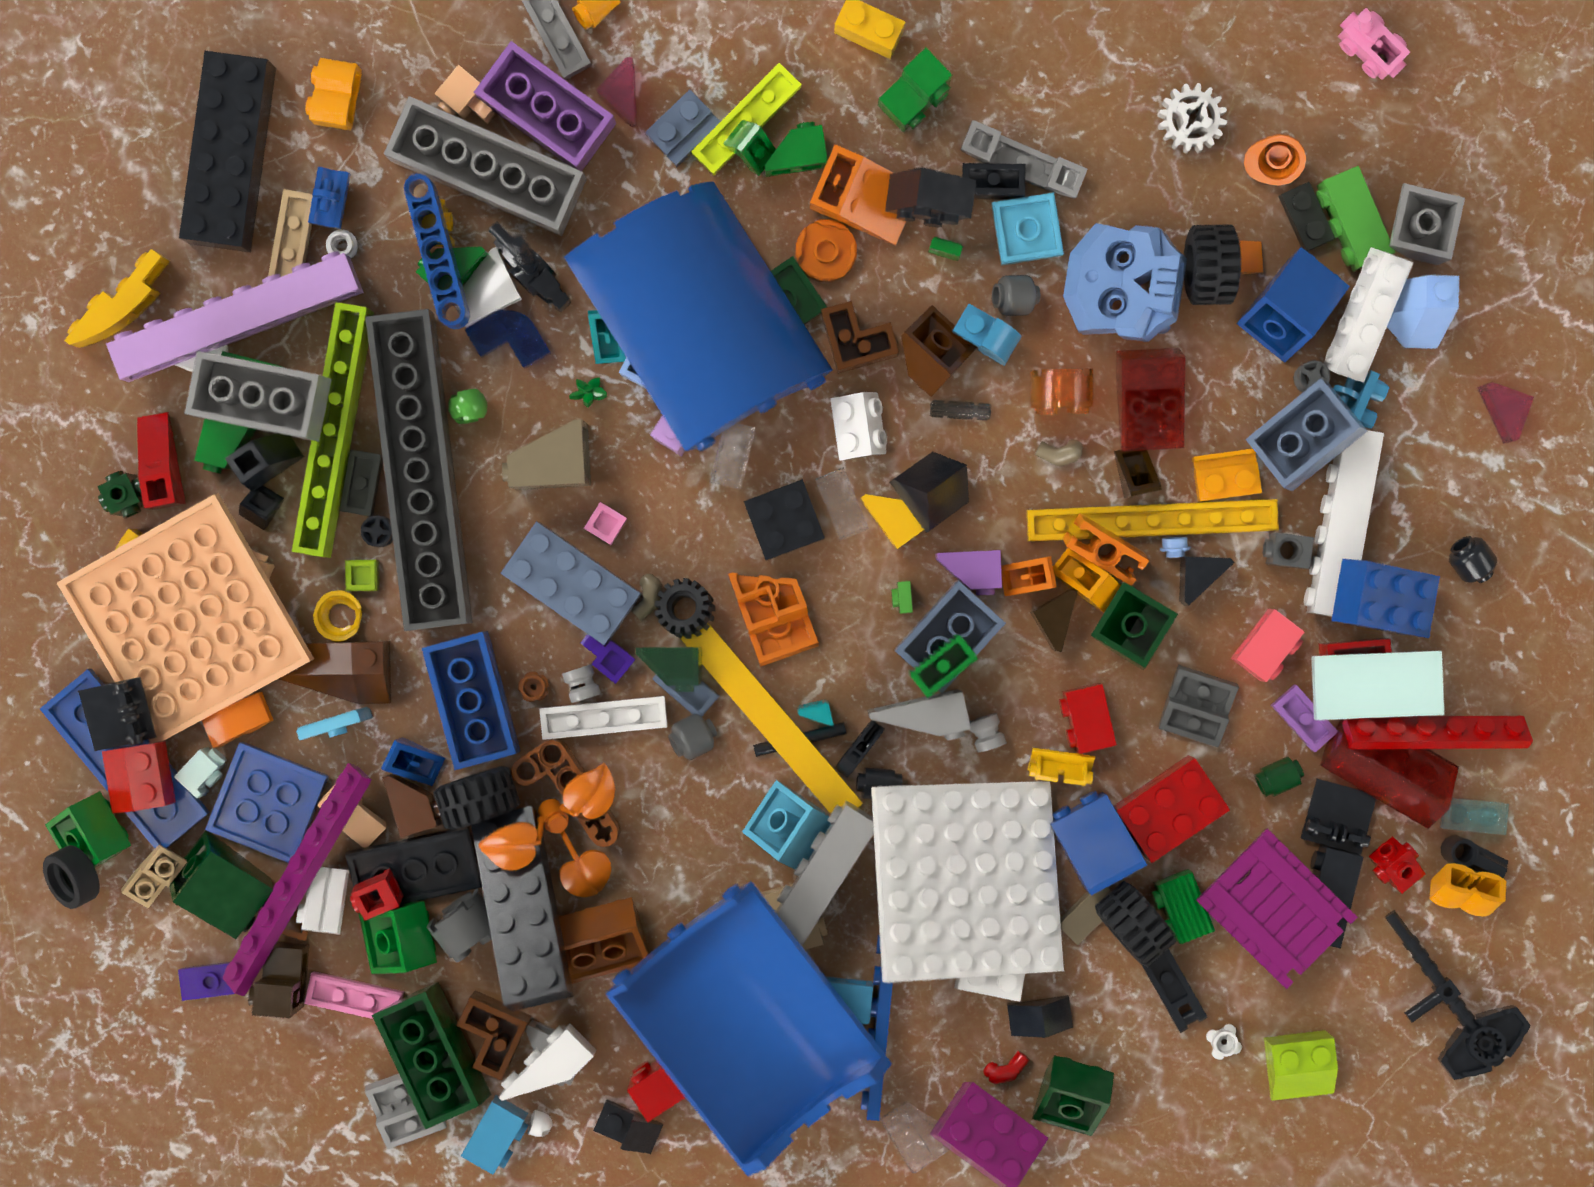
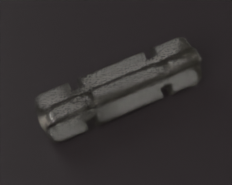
M933 400L930 403V416L935 418L947 416V418L968 420H972L975 417L977 420L987 421L991 418V404L978 403V405H974V402L960 401L944 403L943 400Z

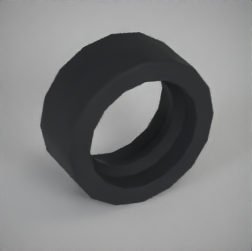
M70 845L46 856L43 861L45 881L51 893L63 906L75 909L97 897L100 892L98 874L93 863L82 850Z

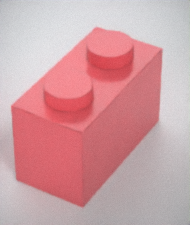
M1268 609L1231 659L1260 681L1274 680L1284 668V665L1281 664L1288 654L1293 655L1303 643V640L1300 638L1305 632L1277 610Z

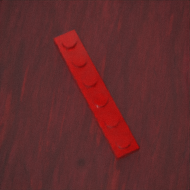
M1403 716L1344 719L1342 722L1349 749L1529 748L1533 742L1524 716Z

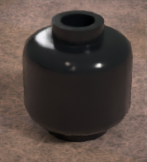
M1466 536L1452 545L1449 563L1464 582L1483 583L1493 576V570L1497 565V557L1482 538Z

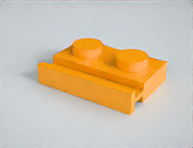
M1253 449L1192 457L1198 502L1262 493L1256 452Z

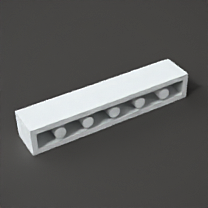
M1367 430L1368 432L1334 458L1333 464H1329L1327 468L1326 482H1329L1328 494L1323 496L1320 506V512L1324 513L1322 526L1319 525L1315 534V544H1318L1317 556H1313L1309 569V574L1313 575L1311 587H1307L1304 595V605L1307 606L1306 613L1332 617L1342 558L1362 560L1384 433Z

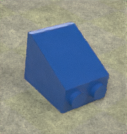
M1300 247L1281 267L1236 324L1285 363L1314 337L1350 286L1337 274L1319 262L1315 256Z
M1092 791L1079 799L1081 804L1071 809L1067 805L1053 812V822L1050 823L1079 881L1090 895L1147 866L1110 799L1105 793L1101 792L1098 794L1097 791Z

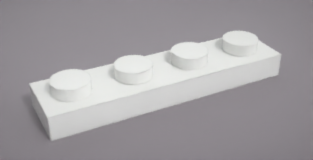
M665 696L539 709L542 740L668 727Z

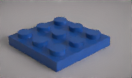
M239 742L205 830L289 863L290 858L297 851L311 824L318 806L317 803L322 796L329 776L245 742Z

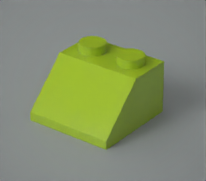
M1326 1030L1263 1037L1272 1101L1334 1094L1338 1073L1335 1039Z

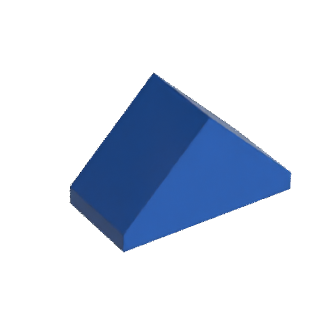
M401 737L394 740L381 769L433 786L445 761V757Z

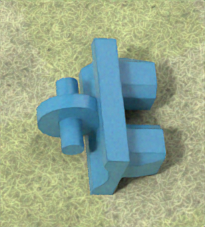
M1372 370L1367 373L1364 383L1347 378L1344 386L1334 385L1333 387L1365 428H1372L1377 419V413L1366 408L1369 399L1382 402L1389 390V386L1378 379L1380 374Z

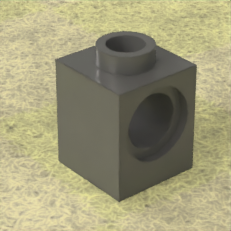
M1270 533L1269 539L1266 538L1263 545V557H1267L1266 564L1310 569L1314 537ZM1284 542L1290 543L1293 547V554L1289 559L1283 558L1280 553V547Z

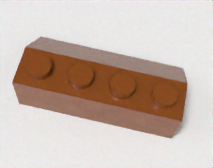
M632 897L618 899L611 903L559 916L572 984L622 971L626 968H633L650 954L641 919Z

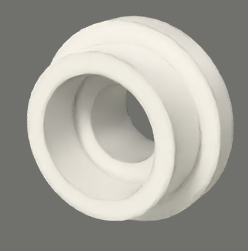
M336 230L326 240L328 254L339 251L340 254L345 253L350 258H353L357 252V239L347 230ZM340 241H347L348 246L346 250H338L337 246Z

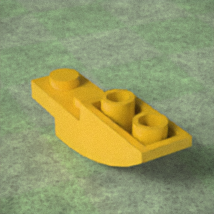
M150 249L148 253H143L135 263L136 269L130 277H125L116 287L117 293L115 296L102 291L100 295L96 294L89 301L87 312L81 319H77L71 324L67 332L69 335L64 341L78 348L85 347L112 336L137 319L161 294L151 285L170 261L153 249Z

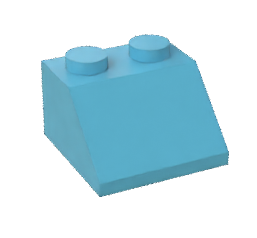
M776 780L742 832L777 861L796 869L803 858L806 860L810 858L814 852V849L810 847L820 831L824 834L826 833L831 823L827 821L829 818L827 813Z

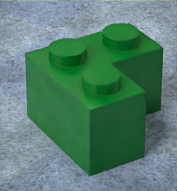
M925 47L903 68L902 76L878 98V107L902 132L909 126L915 129L926 118L924 112L931 105L937 108L949 96L947 92L951 89L949 85L952 74Z

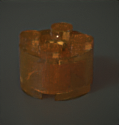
M1076 368L1041 369V376H1038V370H1030V406L1035 408V414H1058V408H1066L1067 413L1070 414L1090 413L1089 407H1094L1093 368H1085V375H1083V369Z

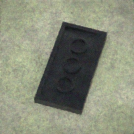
M469 826L347 851L345 854L353 887L360 882L384 873L385 870L390 868L404 895L400 905L482 888L477 855ZM377 889L371 892L374 896H380Z

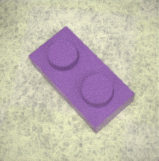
M1297 685L1290 687L1271 704L1274 710L1314 753L1338 733L1328 720H1314V705Z

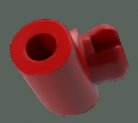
M1018 1050L1007 1065L998 1066L996 1063L990 1062L985 1066L983 1073L989 1078L988 1081L995 1085L1012 1082L1019 1076L1030 1059Z

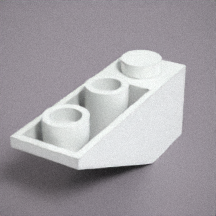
M570 1023L564 1029L558 1026L547 1037L548 1046L542 1052L535 1049L523 1062L527 1067L519 1075L513 1071L503 1081L501 1086L504 1090L499 1098L506 1100L572 1079L594 1057L596 1049Z

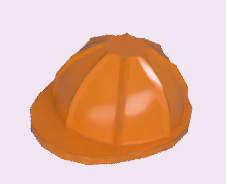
M1276 134L1257 141L1248 148L1244 157L1245 171L1251 178L1262 183L1278 186L1289 184L1297 179L1304 170L1306 163L1305 150L1300 142L1289 135Z

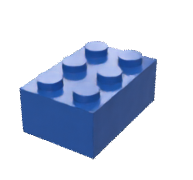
M1342 558L1331 621L1396 634L1429 638L1440 576L1371 561Z

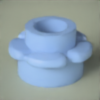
M1187 537L1162 538V548H1159V550L1166 552V557L1177 558L1184 557L1185 551L1190 550L1191 546H1188Z

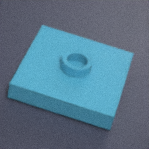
M1054 192L992 202L991 206L1001 266L1064 255Z
M364 707L298 727L296 731L299 741L328 732L329 738L347 733L346 726L371 719L373 716L370 708Z

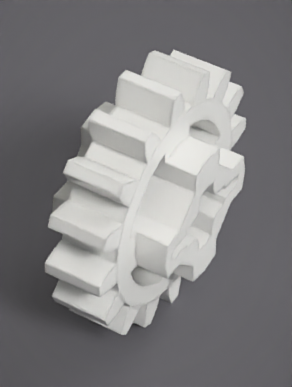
M1197 83L1193 90H1190L1188 84H1184L1181 94L1178 90L1173 89L1170 93L1172 100L1165 98L1161 103L1166 109L1158 112L1157 116L1164 119L1158 125V129H1166L1167 133L1163 137L1164 141L1171 138L1174 140L1172 149L1175 150L1179 145H1183L1185 154L1190 151L1191 147H1194L1196 153H1200L1203 150V144L1211 148L1215 144L1213 138L1219 139L1223 135L1222 131L1218 128L1225 127L1227 124V120L1220 118L1227 109L1225 107H1218L1217 104L1222 98L1218 96L1213 99L1210 96L1213 90L1211 87L1204 93L1201 91L1200 83ZM1186 99L1197 100L1196 102L1189 104L1183 102V100ZM1206 107L1209 108L1212 115V119L1208 117ZM1198 109L1195 122L1187 129L1189 115ZM1172 118L1177 121L1178 131L1173 125ZM1195 133L1202 136L1199 138H1187L1188 135Z

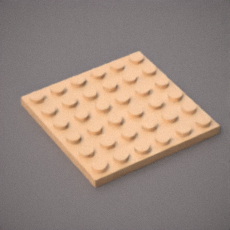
M219 493L208 497L57 582L113 680L119 682L141 677L157 736L156 738L149 739L150 743L164 741L314 659Z

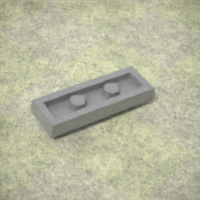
M521 0L564 80L592 66L557 0Z

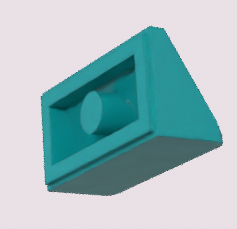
M828 700L799 705L797 709L798 715L834 726Z

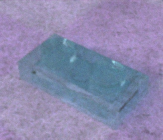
M1443 797L1440 828L1506 835L1509 804Z

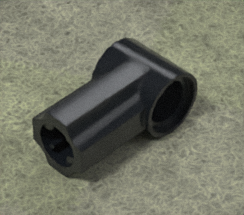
M1452 835L1445 838L1441 844V854L1450 863L1467 866L1476 873H1494L1504 878L1508 870V860L1466 838ZM1463 844L1464 853L1461 857L1456 858L1455 850L1458 845Z

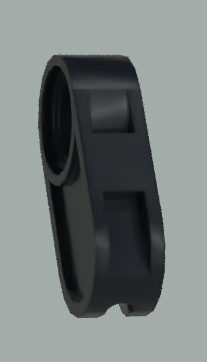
M871 720L839 760L835 769L848 777L872 748L885 728L877 724L876 721Z

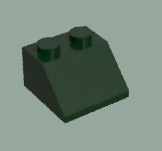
M1123 581L1090 636L1115 654L1144 670L1178 616V613Z
M1054 1055L1045 1071L1032 1119L1092 1136L1111 1104L1114 1072L1103 1070L1098 1066L1079 1063L1068 1057Z

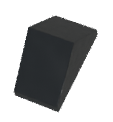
M1180 557V603L1183 606H1189L1235 562L1231 558Z
M1068 995L1007 1004L1011 1036L1047 1038L1073 1028Z

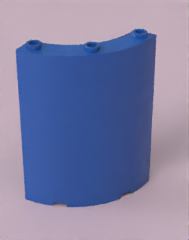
M714 181L691 185L688 188L689 193L680 195L676 190L655 199L613 222L617 228L601 238L597 233L564 256L685 452L698 449L699 452L706 450L716 442L714 439L716 436L758 410L761 414L769 411L777 405V400L805 388H809L810 391L818 388L826 382L824 376L833 371Z
M752 881L742 887H739L738 884L731 886L722 894L723 899L705 910L684 926L680 922L667 933L669 938L630 971L626 968L612 979L615 985L605 993L747 1177L767 1169L794 1141L790 1135L801 1125L805 1124L807 1127H810L831 1110L829 1103L841 1095L847 1100L867 1087L876 1084L892 1065L891 1061Z

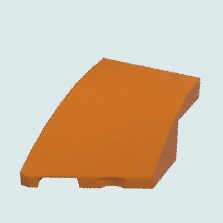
M733 572L728 574L760 667L819 646L797 579H773L770 576L763 575L753 577Z

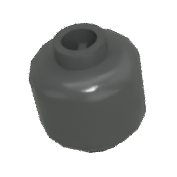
M1028 275L1002 276L992 288L993 306L1004 316H1027L1034 310L1035 305L1040 302V288L1035 286L1033 279Z
M692 714L674 723L671 728L672 733L668 735V738L678 757L683 756L688 760H693L713 749V737L717 736V731L710 719L704 720L702 716Z

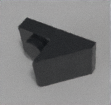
M606 1099L593 1131L622 1143L620 1147L622 1150L651 1154L664 1124L654 1119L647 1123L642 1114Z

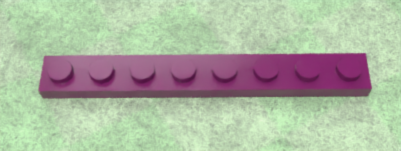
M348 763L344 771L338 776L336 784L327 800L323 802L317 817L306 831L297 851L290 858L289 864L280 880L274 885L270 897L259 911L253 926L243 938L236 955L226 967L222 978L234 994L241 996L247 994L372 780L358 766Z

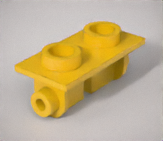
M1033 748L1027 770L1029 771V776H1033L1035 780L1057 782L1058 775H1063V783L1085 787L1086 784H1092L1093 772L1091 771L1095 756Z

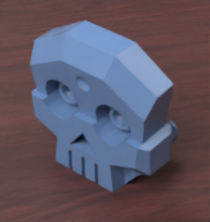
M1095 223L1071 251L1063 298L1079 333L1082 335L1118 333L1121 338L1126 340L1149 342L1157 334H1165L1170 330V325L1175 323L1178 318L1187 258L1173 245L1168 235L1162 229L1136 225L1128 231ZM1129 254L1128 261L1120 263L1121 255ZM1151 280L1148 294L1141 285ZM1116 300H1121V307L1118 310H1113V303Z

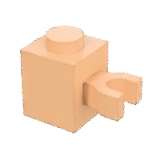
M460 65L454 69L434 93L439 101H441L438 107L442 111L454 116L457 115L463 120L471 111L487 124L495 116L493 110L477 98L474 93L480 82Z

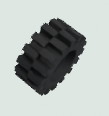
M683 578V582H681L679 579L673 580L674 585L671 586L667 583L664 586L667 589L664 593L659 591L658 596L661 599L660 601L655 600L654 606L658 608L655 611V615L659 619L658 622L676 637L682 638L684 636L686 639H691L692 634L698 637L702 635L700 632L702 628L707 631L710 627L707 622H713L714 620L712 611H715V605L712 603L714 600L708 591L697 581L693 580L692 582L689 578ZM683 598H692L696 603L694 614L684 620L676 618L674 613L676 603Z

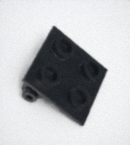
M141 677L78 691L94 751L125 744L137 745L143 743V740L157 737Z
M1316 778L1300 839L1361 855L1363 847L1367 848L1370 844L1371 836L1367 835L1377 795Z

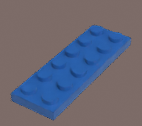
M87 669L43 705L40 710L108 791L102 751L131 747V745L125 744L94 751L78 691L105 684L92 669ZM149 739L143 740V743L137 745L148 744L150 741ZM170 763L176 803L162 807L125 812L154 848L160 844L169 848L210 814V811L201 800L191 794L174 778L177 771Z

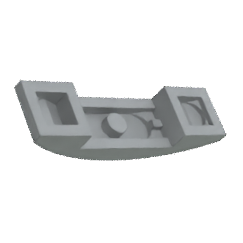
M972 120L960 149L961 151L982 163L1026 164L1025 182L1074 199L1077 197L1088 170L1087 168L1061 157L1056 159L1001 135V131Z

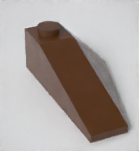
M390 641L306 643L314 659L278 678V680L357 704H390Z

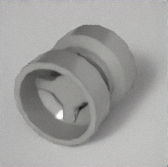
M592 664L562 673L564 682L570 688L569 698L571 703L601 694L599 685L594 683L593 680L594 670ZM585 683L586 686L579 688V684Z
M997 713L969 721L971 726L970 732L974 733L975 737H978L974 743L978 753L1007 743L1004 734L997 731L1000 723Z

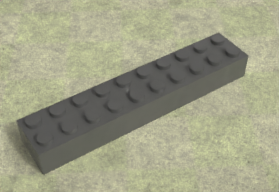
M429 309L366 316L404 631L473 623L435 314Z

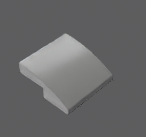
M399 1073L365 1087V1094L377 1117L376 1126L387 1149L443 1130L447 1126L446 1121L428 1129L424 1128Z

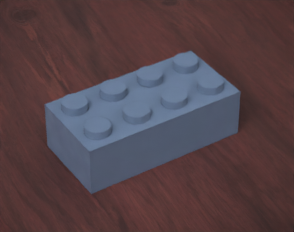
M537 521L501 572L503 576L603 645H607L643 594Z

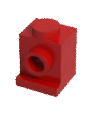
M389 868L382 874L356 884L351 892L350 901L353 909L357 913L360 912L364 921L399 907L404 895ZM377 889L380 896H374L371 892Z

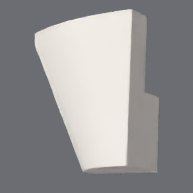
M496 247L488 252V256L483 259L463 286L470 311V319L465 327L469 329L495 316L496 312L522 300ZM455 306L460 316L461 309L459 306Z

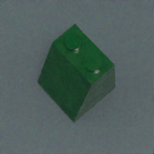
M205 830L184 857L187 863L170 884L172 902L237 939L242 931L247 932L255 920L254 915L261 906L264 907L274 887L268 875L214 834Z

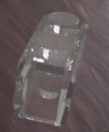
M736 423L722 432L710 483L736 490L742 489L752 449L751 446L756 433L755 427Z

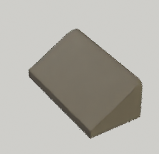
M1108 887L1093 895L1086 892L1060 918L1061 930L1077 945L1102 922L1096 912L1095 905L1111 892Z

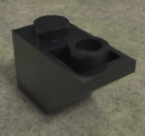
M276 433L251 440L225 459L240 482L253 492L305 456L291 436Z

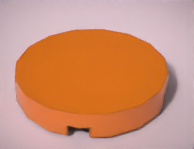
M820 219L809 224L800 232L796 241L795 257L799 266L809 278L818 282H833L843 278L852 269L857 258V243L853 234L844 224L833 219Z

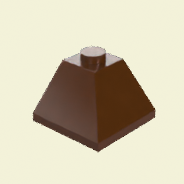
M933 305L901 335L908 376L930 397L942 387L977 349V346L953 333L955 325Z

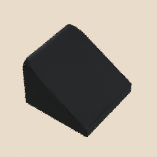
M262 485L255 491H250L239 505V515L265 530L283 503L284 498Z

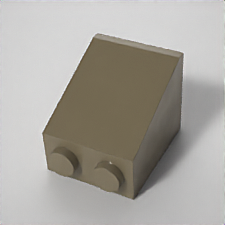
M575 419L508 454L507 463H502L503 482H508V487L515 490L591 486L588 424L582 419Z

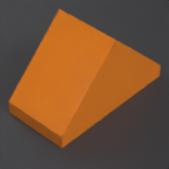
M1051 556L1001 565L1004 596L1057 587Z

